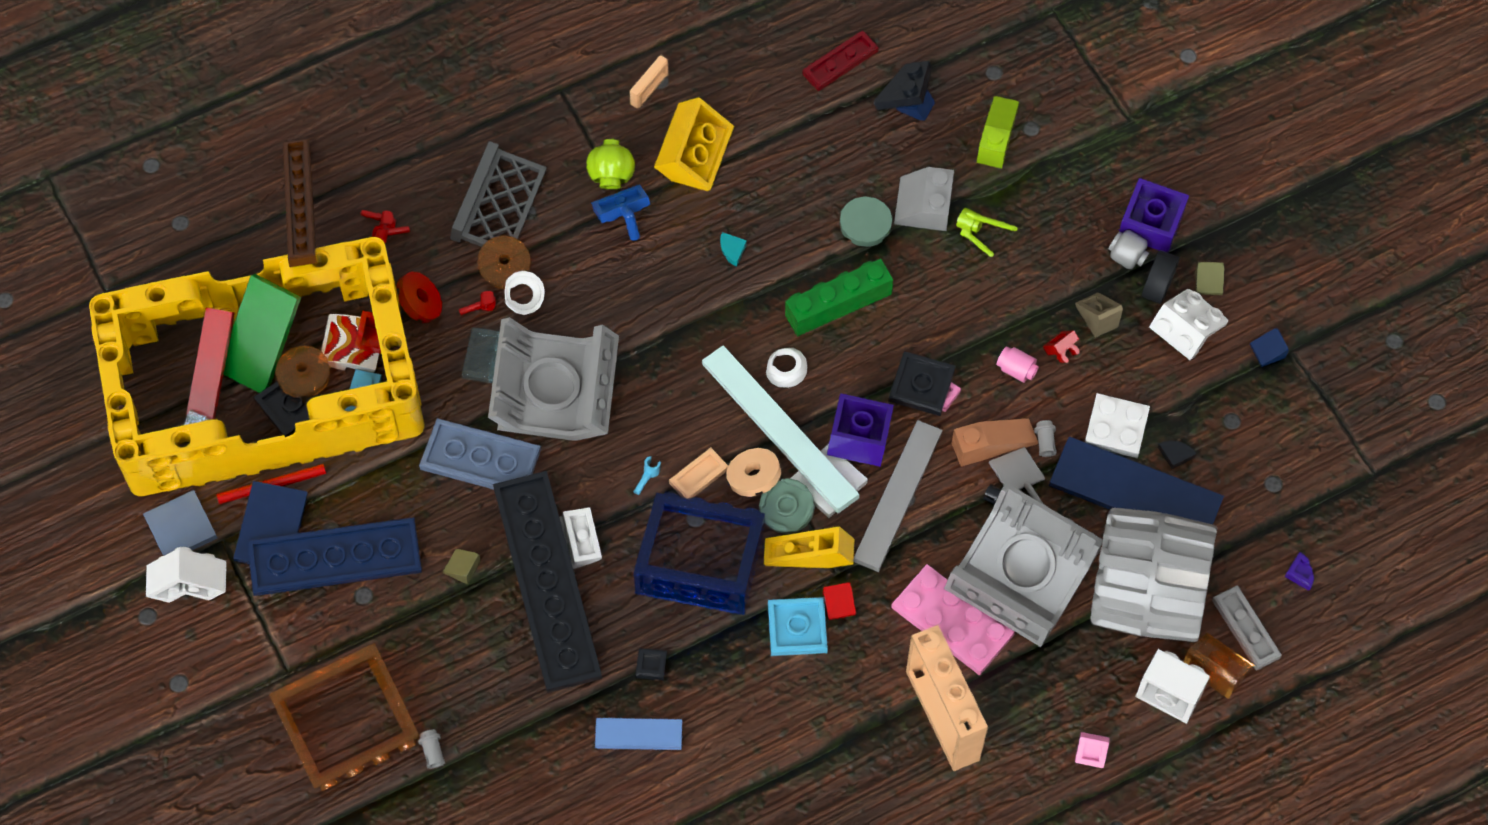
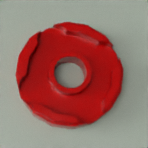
M413 271L402 276L397 282L396 289L399 288L400 294H398V299L403 310L416 321L422 320V323H429L439 317L442 312V300L440 293L431 280L425 275Z

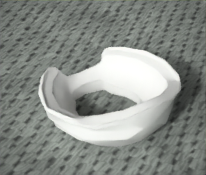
M527 271L515 272L508 277L505 283L506 305L515 313L522 315L538 310L545 294L540 278ZM519 284L528 285L533 292L532 300L527 304H519L516 301H512L510 289Z
M795 348L778 349L770 356L766 375L772 384L778 387L790 388L798 385L806 377L807 360L799 350ZM790 355L796 360V365L791 371L781 372L773 366V361L776 356Z

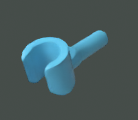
M651 456L645 459L644 474L633 491L637 495L641 493L650 478H654L660 473V461L656 467L649 466Z

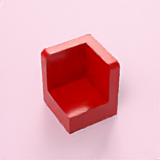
M362 311L354 348L381 354L373 313Z

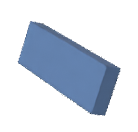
M596 718L595 748L681 750L682 719Z

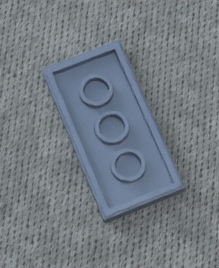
M437 418L419 467L423 471L494 490L493 484L533 474L541 452V446Z

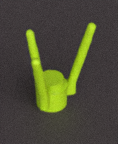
M964 208L956 224L957 227L962 229L960 235L971 240L990 257H993L994 253L972 234L973 231L978 233L983 222L1011 231L1018 230L1014 225L982 216L977 212Z

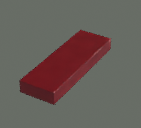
M862 30L804 68L802 75L819 92L876 54L878 46Z

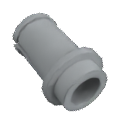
M1049 420L1038 422L1034 429L1035 434L1038 435L1039 456L1051 457L1057 454L1054 439L1056 426Z
M436 730L420 733V739L418 740L419 745L423 746L427 768L429 769L445 764L439 744L441 736L437 734Z

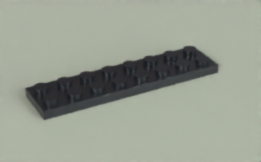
M547 471L493 484L547 693L602 679Z

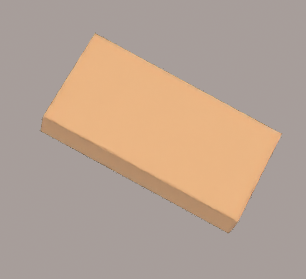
M660 55L630 90V104L637 109L640 108L668 75V59Z
M710 447L669 479V484L686 502H689L726 473L728 465Z

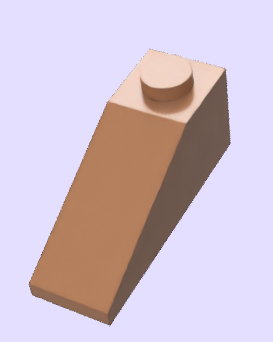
M1029 418L977 422L954 429L952 446L961 467L1038 444Z

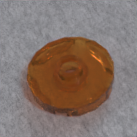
M502 235L493 237L484 243L479 251L477 265L479 273L485 281L495 288L505 289L506 280L513 273L519 271L529 272L531 259L528 249L521 241L514 237ZM505 257L509 260V263L503 265L499 260Z
M312 346L291 348L282 354L276 365L275 373L279 386L285 393L296 398L315 396L324 390L330 380V366L327 357L322 351ZM302 367L307 368L304 372L298 371Z

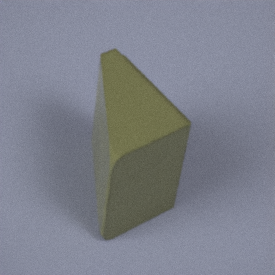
M1198 262L1195 269L1196 292L1200 295H1223L1224 263Z
M455 549L443 574L469 584L481 562L480 555L475 552Z

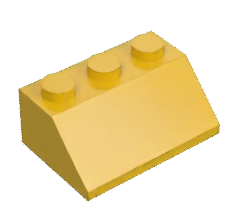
M699 97L678 103L654 168L672 182L705 191L711 190L734 125Z

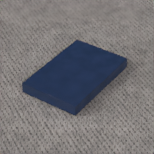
M253 481L233 557L234 561L249 564L247 540L299 533L308 492Z

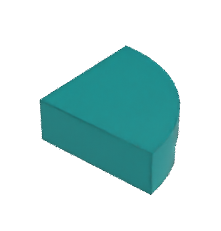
M722 232L720 238L721 250L727 261L737 266L746 248L747 240Z

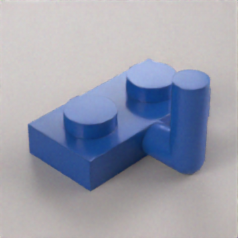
M640 184L592 202L593 211L601 223L614 221L618 217L623 216L630 240L635 241L640 238L633 212H638L650 205L649 197Z

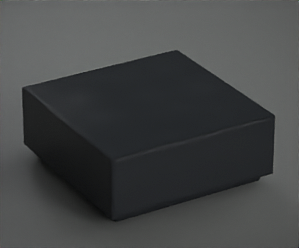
M639 648L636 678L664 681L667 651Z

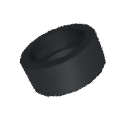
M1162 250L1158 252L1141 297L1158 304L1163 302L1180 257Z

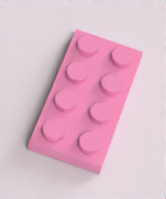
M926 564L892 603L891 608L921 631L939 625L953 656L978 675H981L1012 639L1015 631L945 590L944 588L948 580Z

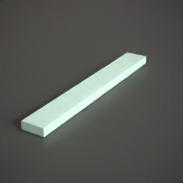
M724 345L702 360V365L837 514L859 499V493Z

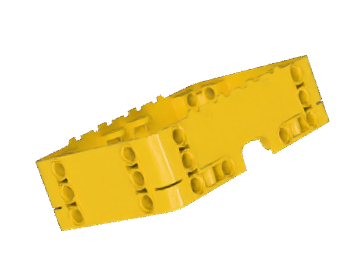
M369 237L316 248L317 263L289 267L288 254L263 260L264 269L257 275L300 297L311 295V293L317 291L329 292L336 287L341 288L344 302L369 296L387 382L310 399L307 402L309 420L295 423L296 430L294 434L288 437L282 435L259 440L257 443L247 444L244 443L240 435L228 438L225 425L220 420H206L141 434L137 426L139 425L137 409L130 394L124 389L122 376L134 373L129 351L131 345L138 346L159 341L156 325H174L180 320L188 321L202 318L205 316L206 307L234 312V325L250 276L217 281L207 271L102 293L91 299L89 309L92 321V335L96 346L108 419L109 437L114 457L134 495L147 496L188 486H204L207 482L223 481L243 474L250 476L259 474L261 470L278 469L298 462L305 464L314 462L316 458L333 457L349 451L360 452L367 447L413 438L423 432L422 404L400 314L401 307L391 263L388 260L385 244L380 238ZM394 346L400 347L398 350L395 351L389 350L391 347ZM120 405H125L123 409L119 410ZM349 406L356 407L352 411H345V409ZM183 442H190L185 447H179Z

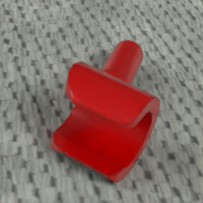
M367 210L361 211V216L380 221V226L395 228L396 219L391 211H383L382 214Z
M378 225L374 227L372 237L380 238L386 243L388 235L409 233L410 229L409 226L387 228Z
M484 291L480 294V302L460 308V315L479 309L492 311L496 306V297L493 296L492 291Z

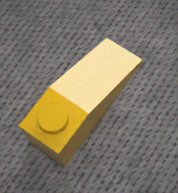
M841 527L765 538L764 565L834 568L853 565L854 538Z

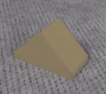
M1096 293L1075 303L1076 308L1094 337H1098L1119 326L1123 308L1121 304L1110 298Z

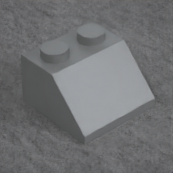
M926 167L901 176L894 225L946 231L954 170Z

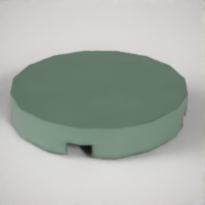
M864 196L855 198L845 205L841 211L839 225L842 234L850 239L852 243L858 246L869 247L881 243L891 232L892 216L890 209L884 202L873 197Z
M789 478L780 479L781 481H778L771 490L762 493L759 503L761 517L767 526L775 532L783 534L795 533L806 527L813 518L815 509L814 498L807 486L800 481Z

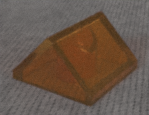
M1208 633L1190 647L1184 659V663L1202 668L1205 674L1210 676L1207 684L1228 699L1254 666Z

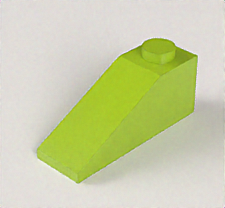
M994 96L979 145L977 163L1002 169L1019 101Z

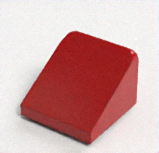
M850 582L823 588L828 620L856 615Z

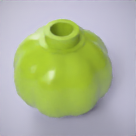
M606 139L603 145L594 148L589 153L586 168L591 179L596 183H600V188L620 189L621 184L627 183L633 176L635 160L627 148L619 145V140Z

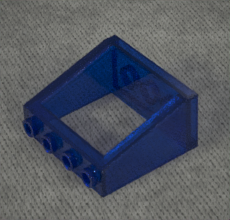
M672 492L656 493L634 569L635 594L745 615L765 526V513H761L754 508H734L728 503H708L698 497L691 499L682 498ZM663 510L749 526L750 530L736 582L648 565Z

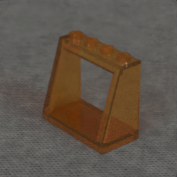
M375 643L269 694L272 704L314 789L320 787L322 791L327 790L338 784L336 778L344 774L351 778L364 771L363 765L373 761L374 765H377L390 758L389 752L397 748L400 749V752H403L415 746V739L419 738L417 729ZM365 664H369L403 733L319 773L285 703Z

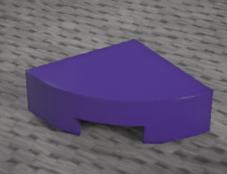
M1299 552L1285 577L1309 591L1314 581L1313 570L1308 558Z

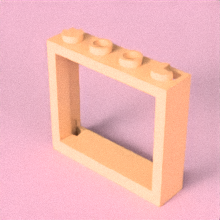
M939 625L912 635L906 673L953 771L980 761L988 726ZM921 670L924 676L916 679L914 673ZM965 722H968L970 726L969 730H967L964 724Z

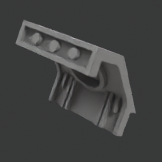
M510 317L501 319L488 418L498 423L497 430L572 441L608 434L619 335L604 325L595 326L593 336L588 338L551 335L530 331Z
M1006 483L1001 489L993 510L960 565L955 566L944 589L1041 647L1061 618L1100 552L1103 539Z

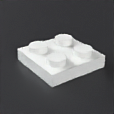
M1097 393L1085 443L1109 452L1138 458L1150 406Z

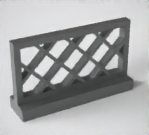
M489 141L453 224L450 239L458 243L462 239L510 258L547 167L498 149V144ZM500 159L511 162L514 169L501 173L498 167ZM532 170L539 174L537 179L526 183L521 172ZM517 174L521 185L509 189L504 178ZM500 180L505 191L493 195L489 184ZM525 190L528 201L517 204L512 194ZM508 196L513 206L500 210L496 200ZM491 202L496 212L483 217L479 209L480 206ZM516 211L520 219L519 222L508 226L503 215ZM499 217L504 228L491 232L486 222ZM482 224L486 231V235L480 237L469 234L471 227ZM507 233L510 239L508 248L498 245L494 237Z

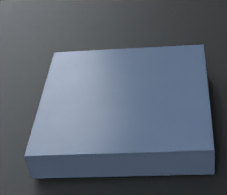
M194 490L143 513L163 556L171 553L178 547H188L194 550L217 539L215 531Z

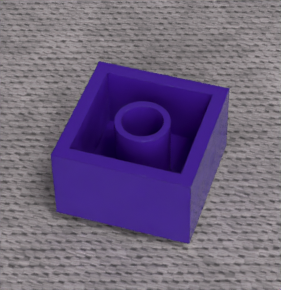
M1139 178L1119 231L1123 233L1126 230H1131L1144 238L1148 243V247L1169 253L1185 212L1189 195Z
M840 393L827 455L880 467L894 405Z

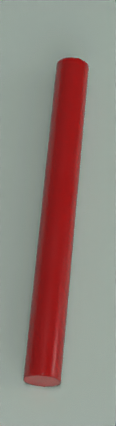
M320 464L260 482L283 487L325 475L326 470L324 464ZM252 484L216 494L219 505L248 497Z

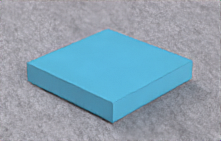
M824 597L768 600L771 656L827 653Z

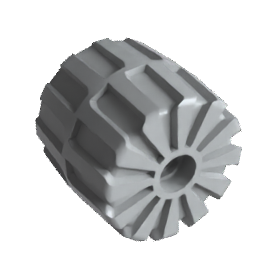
M1112 508L1107 516L1103 544L1100 551L1099 569L1096 575L1091 609L1092 624L1136 636L1197 642L1203 617L1217 527L1212 524L1166 513Z

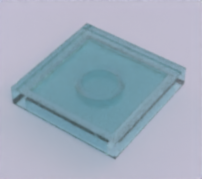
M472 327L462 371V379L493 383L500 331Z

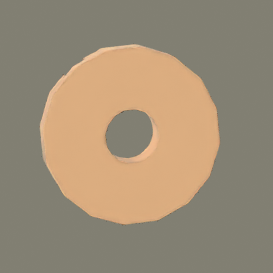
M748 449L738 454L730 462L726 478L732 490L737 494L747 497L756 496L755 493L761 491L765 493L777 484L781 476L780 463L776 455L768 449ZM753 470H760L755 475H748Z

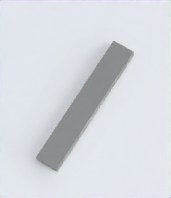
M917 420L857 549L853 562L877 572L880 571L940 440L942 429Z

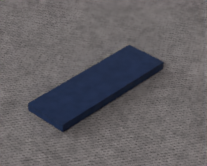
M1068 437L1049 482V486L1109 510L1112 508L1160 512L1212 525L1224 497L1213 491L1072 437Z
M414 517L247 540L254 596L422 573Z

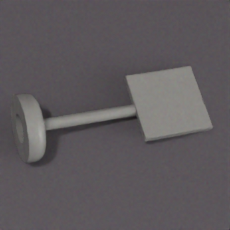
M1025 447L989 461L990 466L1003 486L1008 483L1019 490L1025 488L1033 499L1043 503L1032 485L1045 480V477Z

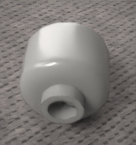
M1126 230L1123 233L1119 231L1108 248L1111 251V259L1126 269H1132L1136 264L1142 266L1149 255V252L1145 251L1148 245L1147 241L1131 230Z

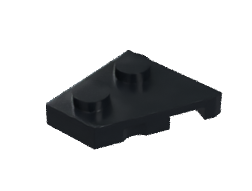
M922 61L905 64L874 100L876 109L882 110L923 104L932 71L930 62Z

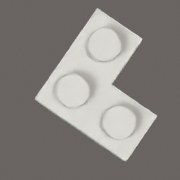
M178 547L171 553L161 556L158 560L147 565L146 597L170 603L185 594L211 600L226 592V561L215 558L212 554H200L193 552L188 547Z

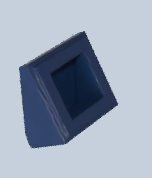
M926 90L923 104L896 107V109L918 120L925 121L935 101L929 91Z
M1278 328L1267 332L1250 343L1261 367L1286 358L1289 351Z

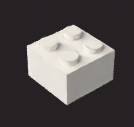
M1158 649L1142 678L1136 697L1187 724L1210 676L1205 674V671L1199 666L1188 665L1180 661L1179 657L1169 651L1163 652Z

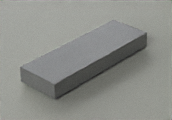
M1238 585L1213 597L1214 605L1256 671L1281 658L1280 651Z

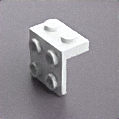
M1186 289L1162 305L1149 328L1191 360L1197 355L1209 336L1226 326L1228 319L1223 316L1219 309L1212 307L1203 300L1199 293Z

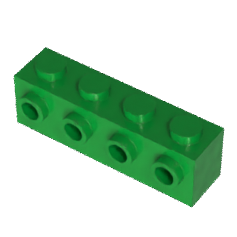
M881 259L874 262H865L854 271L843 272L829 282H820L811 290L804 293H795L785 301V316L798 337L892 295L893 278Z

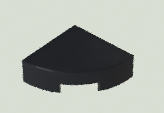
M1164 441L1158 444V449L1171 469L1196 457V452L1182 442Z

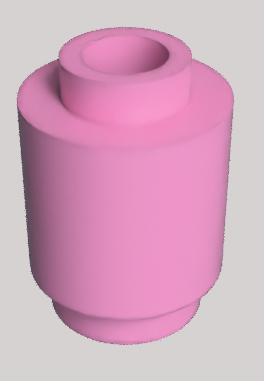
M1007 346L1003 349L996 364L1001 367V371L1023 383L1027 379L1032 380L1039 366L1035 365L1037 362L1036 358L1015 347L1011 349Z

